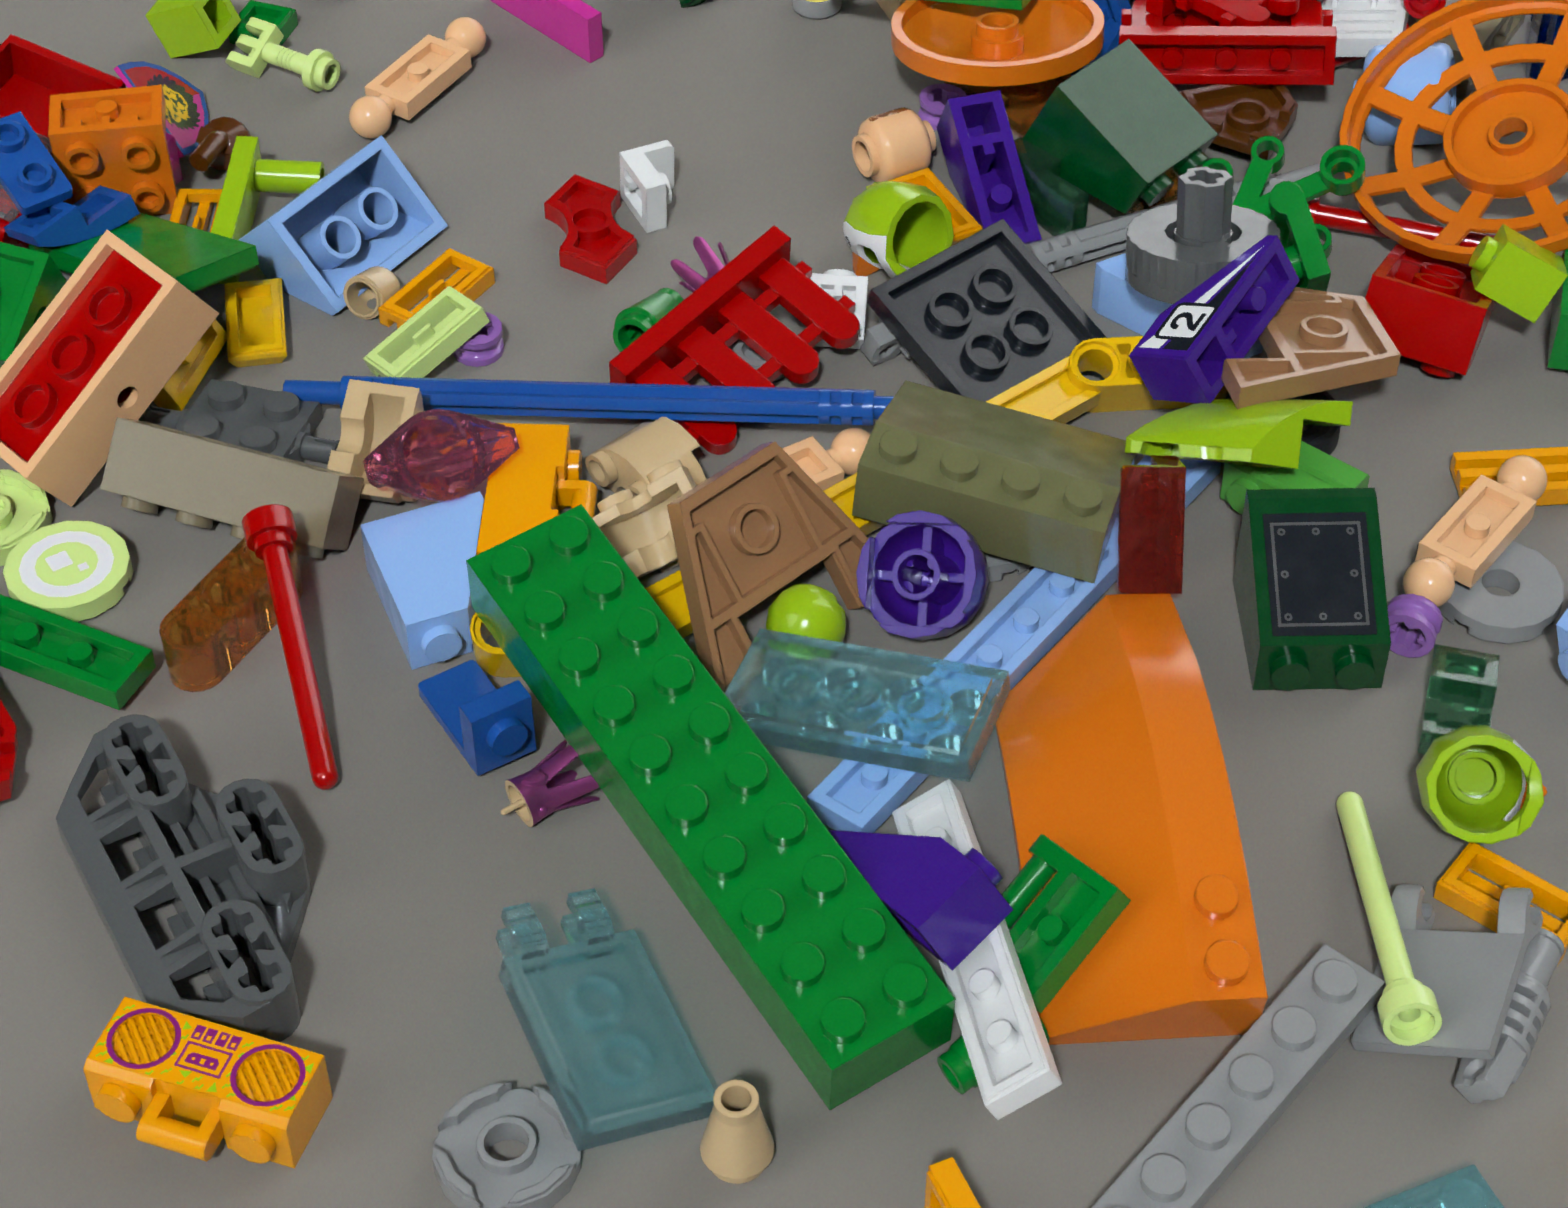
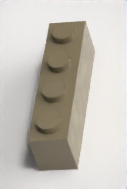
M117 417L100 489L123 495L121 506L128 509L151 514L158 513L159 505L177 510L175 521L207 529H212L214 520L231 524L230 535L244 540L242 519L249 511L264 505H284L292 510L298 535L293 543L294 549L292 553L322 559L325 549H348L364 478L146 421Z

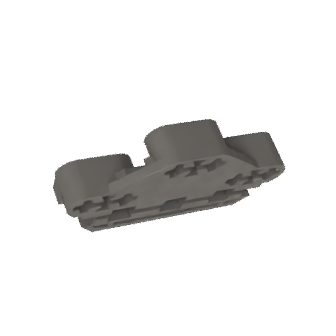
M137 714L120 717L110 723L107 728L94 734L56 816L61 839L142 1002L281 1042L294 1033L301 1019V1011L290 963L312 892L302 837L276 791L268 783L259 779H242L227 785L218 795L188 783L183 765L161 725L155 719ZM140 766H143L144 770L151 773L153 786L159 797H156L152 791H148L146 778ZM106 769L110 784L99 788L106 805L93 813L86 814L80 801L98 772ZM137 834L143 848L132 853L139 871L129 876L120 858L110 861L103 846ZM257 835L259 837L263 836L266 852L270 860L268 858L264 859L261 843ZM171 900L178 914L167 918V922L175 939L164 945L154 924L144 928L137 913ZM242 951L246 958H251L254 976L260 987L263 986L264 992H260L255 985L251 986L248 968L242 957H239L238 952ZM207 969L214 982L203 987L204 996L207 1001L192 1000L189 993L179 997L173 982Z

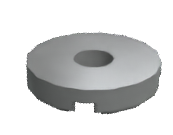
M1512 541L1472 588L1455 581V589L1451 598L1440 606L1439 609L1442 615L1453 625L1456 619L1461 624L1468 626L1467 634L1478 639L1505 644L1530 641L1542 635L1544 628L1552 622L1554 624L1559 617L1564 601V582L1555 565L1541 553ZM1500 587L1509 591L1512 595H1495L1485 588Z
M513 1082L493 1083L465 1094L445 1111L438 1125L439 1133L433 1144L432 1160L434 1173L444 1196L458 1208H552L570 1192L581 1170L580 1127L570 1107L547 1089L531 1085L532 1091L524 1088L513 1089ZM503 1140H516L522 1142L527 1147L521 1156L509 1161L497 1160L488 1154L492 1146Z

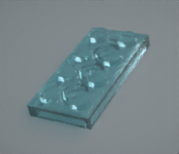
M760 628L730 682L725 695L762 744L970 782L1010 692L1009 671Z

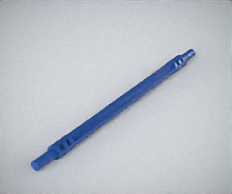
M346 375L342 376L341 381L285 380L283 384V391L295 394L301 401L320 402L322 405H340L341 409L349 379L420 388L423 411L440 414L653 420L667 417L671 420L863 426H874L875 420L880 417L894 397L876 396V390Z

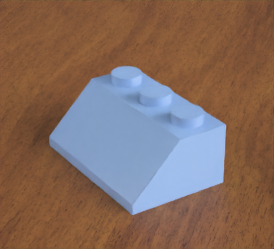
M380 135L240 238L239 241L256 245L259 261L257 266L267 279L282 278L284 292L333 316L347 306L343 291L346 282L350 278L375 266L384 267L391 271L448 225L384 137ZM368 287L361 288L358 296L366 291Z

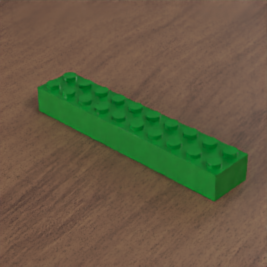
M582 504L466 560L472 608L565 739L575 749L582 763L829 1110L834 1109L951 1040L955 997Z

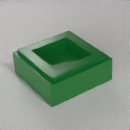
M250 0L239 13L241 21L229 35V41L235 44L240 34L258 39L259 37L250 33L245 27L250 17H255L277 25L284 35L279 44L282 46L298 26L296 9Z

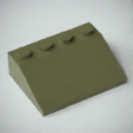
M906 380L877 419L857 468L852 515L885 525L890 524L886 521L896 514L922 510L953 519L976 538L984 553L1095 583L1138 454L1125 453L1126 440Z

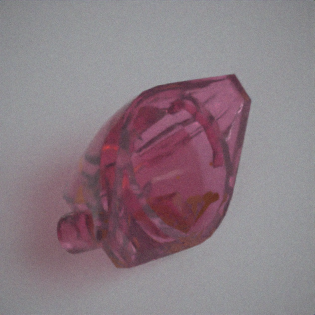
M433 409L419 412L409 418L363 460L369 483L376 488L388 487L391 491L406 497L429 502H440L463 497L474 490L520 447L515 429L452 410Z

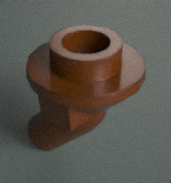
M219 117L213 119L205 127H200L196 139L199 145L189 156L190 164L193 168L202 172L206 171L210 166L217 170L227 171L236 136H250L249 131L243 123L234 118Z

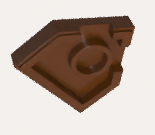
M1216 84L1179 92L1217 132L1218 135L1212 143L1251 155L1252 144L1258 138L1274 136L1282 140L1296 120L1298 103L1285 85ZM1263 151L1259 154V157L1268 160L1274 151Z

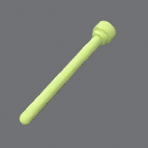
M1352 791L1344 792L1338 797L1336 807L1386 983V987L1377 1005L1383 1032L1395 1044L1404 1046L1416 1045L1432 1039L1439 1032L1442 1026V1017L1434 992L1414 978L1364 802L1359 794Z

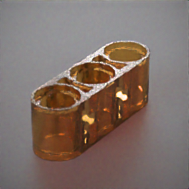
M245 537L160 623L159 634L169 677L172 683L181 690L202 692L219 684L277 624L264 561L257 558L255 552L247 547ZM295 541L293 543L294 549L289 554L300 600L303 595L304 584L297 543Z

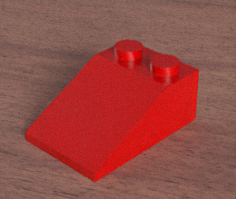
M1396 244L1372 274L1365 299L1401 356L1420 361V368L1436 376L1453 378L1455 372L1466 376L1496 301L1474 290L1470 273L1472 267L1469 265L1431 258Z

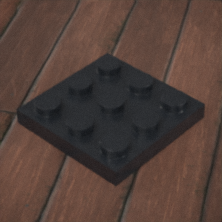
M1004 219L871 289L867 304L940 390L983 402L990 400L1070 356L1075 346L1082 341L1093 338H1107Z

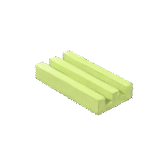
M449 286L370 351L363 359L370 371L377 377L380 375L381 377L424 378L490 321L481 306Z

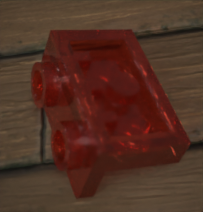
M1151 455V465H1124L1120 469L1117 587L1121 593L1182 594L1186 467L1177 456Z

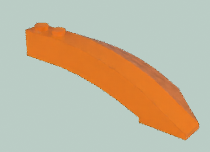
M1170 592L1105 595L992 709L991 717H994L1003 764L1019 872L1033 856L1028 851L1029 848L1043 834L1115 885L1131 900L1043 1012H1038V1015L1048 1032L1049 1045L1244 1035L1262 1015L1268 995L1234 801L1220 740L1200 668Z

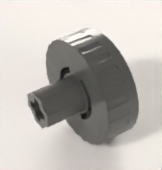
M1206 166L1189 168L1185 174L1178 176L1177 203L1147 210L1141 213V215L1136 216L1128 224L1125 276L1131 287L1141 294L1155 300L1174 304L1267 235H1277L1280 240V229L1273 220H1270L1264 214L1249 208L1232 205L1233 177L1226 170H1216Z

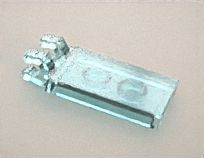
M595 888L568 894L566 903L572 914L563 915L560 924L568 944L549 948L546 933L529 902L503 908L501 918L507 928L497 930L495 938L504 958L498 977L577 1150L582 1151L709 1118L713 1108L715 1091L635 930L614 932L611 918Z

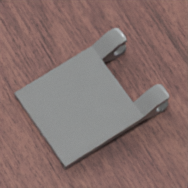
M1400 884L1396 886L1392 895V902L1414 978L1434 992L1442 1017V1026L1439 1032L1428 1041L1412 1046L1395 1044L1383 1032L1377 1003L1354 1030L1351 1039L1354 1049L1356 1051L1493 1060L1528 944L1538 935L1543 923L1540 908L1530 907L1534 897L1530 888L1515 887L1504 889L1499 900L1497 933L1430 930L1434 923L1435 911L1431 904L1422 903L1425 894L1423 885ZM1378 960L1374 975L1384 980Z

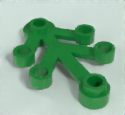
M1263 136L1252 144L1251 163L1233 205L1255 210V212L1264 214L1268 218L1272 216L1268 203L1271 192L1265 195L1262 194L1271 174L1278 172L1285 163L1284 145L1280 139L1274 136ZM1349 145L1334 146L1323 154L1320 162V171L1299 179L1295 183L1304 191L1307 202L1329 192L1338 196L1350 195L1359 190L1365 181V158L1355 147ZM1271 150L1276 152L1277 156L1271 160H1264L1259 157V154L1263 151ZM1212 158L1201 166L1216 170H1226L1233 177L1234 185L1233 168L1227 160ZM1343 171L1352 175L1351 178L1343 180L1333 178L1336 173ZM1315 224L1319 238L1325 242L1322 247L1327 259L1332 251L1331 232L1324 225Z

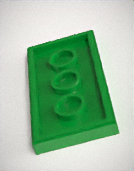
M144 213L138 214L123 225L110 231L192 293L251 270L256 265H259L256 245ZM102 235L70 245L37 247L29 244V248L50 254L59 270L73 274Z

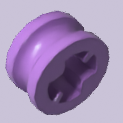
M943 83L927 86L921 90L919 95L921 107L918 116L922 121H928L933 130H937L936 127L947 100L966 96V93L961 88Z
M485 312L490 322L453 352V356L458 362L466 366L480 367L495 363L501 358L504 352L502 323L497 316Z
M1401 594L1392 598L1387 604L1391 638L1390 650L1397 655L1408 658L1422 657L1429 654L1434 648L1437 634L1440 632L1443 623L1440 609L1432 601L1415 594Z

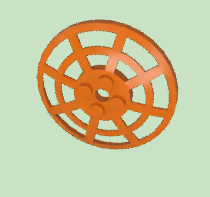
M1568 0L1457 1L1413 24L1396 36L1375 56L1358 79L1347 101L1339 136L1340 145H1349L1361 152L1360 144L1365 122L1372 108L1401 120L1394 145L1397 172L1365 177L1361 188L1352 193L1362 213L1381 233L1405 248L1423 255L1462 264H1469L1470 258L1476 247L1458 246L1470 231L1497 233L1502 224L1516 232L1531 230L1541 226L1547 237L1534 241L1537 245L1553 253L1568 249V224L1564 218L1568 216V199L1556 204L1548 186L1555 183L1568 171V94L1558 87L1568 68ZM1553 14L1564 16L1553 45L1543 43L1515 44L1484 51L1473 26L1485 21L1515 15ZM1451 34L1453 35L1463 60L1442 72L1438 84L1429 83L1413 101L1384 89L1402 64L1435 42ZM1515 63H1544L1537 79L1512 78L1497 81L1492 68ZM1471 78L1476 91L1466 97L1454 109L1451 115L1431 109L1446 92L1462 81ZM1419 128L1443 136L1446 159L1414 168L1413 146ZM1515 131L1526 134L1522 140L1514 144H1502L1499 142L1502 137L1509 136ZM1344 172L1346 179L1352 177L1350 173ZM1455 178L1463 187L1472 192L1459 211L1456 212L1437 202L1423 186ZM1406 191L1409 198L1424 213L1447 226L1433 241L1410 233L1390 221L1378 209L1372 196ZM1526 196L1534 214L1509 219L1481 218L1494 198L1507 199Z

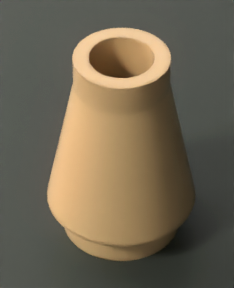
M730 1080L721 1084L714 1093L713 1108L700 1143V1154L707 1168L719 1179L733 1184L746 1183L757 1178L770 1164L774 1155V1140L760 1108L759 1095L756 1088L743 1080Z

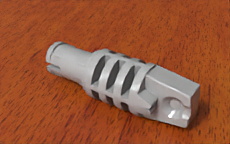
M1541 928L1538 935L1528 944L1494 1059H1461L1454 1087L1471 1104L1481 1103L1484 1100L1493 1101L1503 1098L1510 1084H1514L1531 1056V1051L1536 1044L1538 1035L1544 1025V1020L1551 1008L1549 992L1547 991L1548 984L1565 950L1561 939L1551 931Z

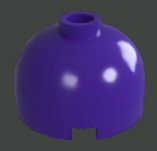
M922 510L896 514L886 521L890 524L882 528L875 538L869 537L862 547L856 570L858 594L865 609L872 612L874 618L881 623L879 625L887 632L920 641L950 636L969 624L983 605L989 583L986 556L976 538L953 519Z

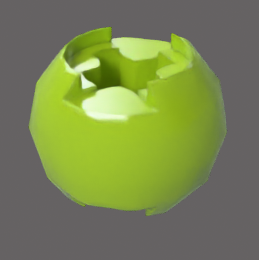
M797 584L782 591L769 606L766 630L769 640L775 645L776 652L781 656L799 664L810 665L819 664L837 651L844 641L847 622L845 611L837 602V598L833 593L816 585Z

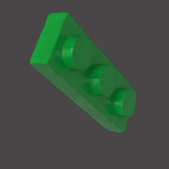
M0 594L1 667L117 710H121L156 668L153 651L150 648Z

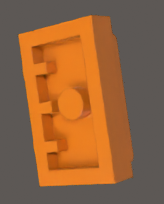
M162 85L50 95L48 130L50 145L55 162L73 188V196L70 199L64 200V202L73 205L101 185L130 194L140 213L151 216L172 213L174 202L177 198V190L166 140V102Z

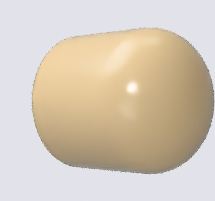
M375 266L350 278L344 286L343 295L348 309L355 316L369 320L379 315L378 308L397 293L401 287L399 280L392 271L384 267ZM368 287L366 291L358 296L361 288ZM376 298L375 309H370L367 306V302L370 299Z

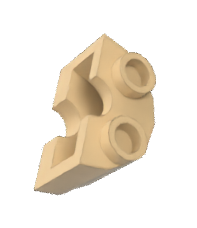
M349 379L340 414V441L337 449L331 450L327 469L364 478L360 499L397 504L402 501L415 503L418 498L413 496V494L421 493L422 469L418 466L422 447L429 448L434 439V412L423 411L420 388Z
M660 417L654 422H643L588 455L585 460L590 476L599 486L608 487L614 493L622 489H631L634 497L647 489L646 486L650 484L647 475L650 472L675 460H680L682 465L688 468L696 486L707 480L700 464L691 452L700 446L699 443L680 424L667 417Z
M680 460L671 461L650 472L647 475L650 484L639 495L634 497L631 489H625L603 499L597 504L600 513L592 517L638 579L657 569L664 573L679 565L667 505L696 487L688 468L684 467Z

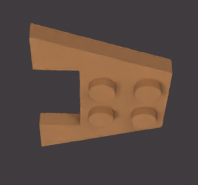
M1295 287L1258 338L1269 358L1225 359L1221 379L1236 408L1240 409L1258 403L1284 400L1397 376L1401 354L1365 297Z
M775 441L761 444L667 505L698 658L729 700L767 673L738 618L739 616L821 561H823L847 609H860L864 607L858 594L856 570L862 547L869 538Z

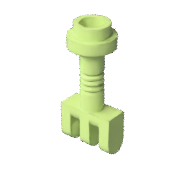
M250 17L245 27L250 33L259 38L256 39L240 34L235 43L240 50L249 55L246 56L230 51L225 60L233 69L256 78H260L268 63L302 75L303 85L316 92L332 89L340 76V64L329 51L319 48L306 55L279 45L284 35L277 25L255 17Z

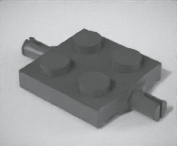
M211 379L192 406L187 409L178 411L150 405L144 417L146 422L300 462L307 459L328 463L331 450H336L340 441L312 436L323 419L320 402L301 401L291 392L251 387L234 381Z

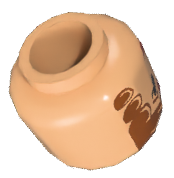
M905 107L881 113L862 121L857 136L852 141L853 158L857 168L863 176L871 177L875 182L888 181L928 168L931 163L932 152L936 149V136L930 123L926 120L922 121L915 111Z

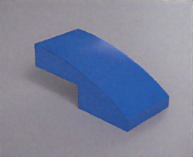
M100 185L73 205L61 201L32 214L21 215L6 225L4 229L9 237L37 247H56L75 244L100 236L106 230L111 231L140 213L130 194Z

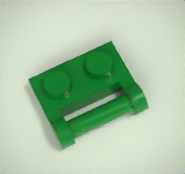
M1280 182L1273 187L1269 196V209L1272 213L1269 219L1273 220L1280 229V242L1300 279L1296 287L1327 291L1331 271L1304 191L1295 182Z
M1043 834L1037 838L1028 850L1033 856L1001 894L1013 909L1005 918V921L1010 930L1009 932L1036 1010L1039 1013L1043 1012L1131 901L1119 888Z

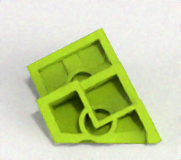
M1232 399L1213 400L1211 403L1192 404L1169 412L1126 437L1125 453L1166 459L1208 460L1261 468L1298 469L1303 425L1350 426L1353 401L1284 399L1258 403L1240 409L1236 408Z

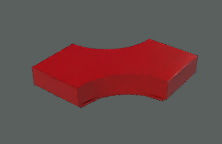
M574 174L544 203L545 219L557 224L567 235L559 250L561 267L607 285L637 255L636 238H634L633 234L621 228L614 220L615 213L621 207L620 191Z

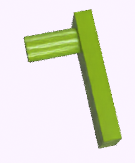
M236 136L211 233L239 240L252 229L261 192L301 194L325 176L324 163L318 161L261 159L258 137ZM240 274L217 284L239 282Z

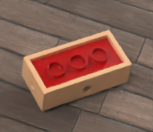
M106 230L0 368V458L24 478L72 507L107 462L117 417L139 420L220 313L120 238Z

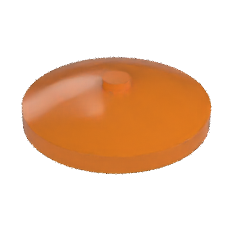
M906 0L896 9L891 19L892 49L896 57L903 64L925 76L962 85L989 87L1017 86L1059 78L1089 64L1097 57L1104 44V15L1100 7L1093 0H1031L1023 10L927 0Z

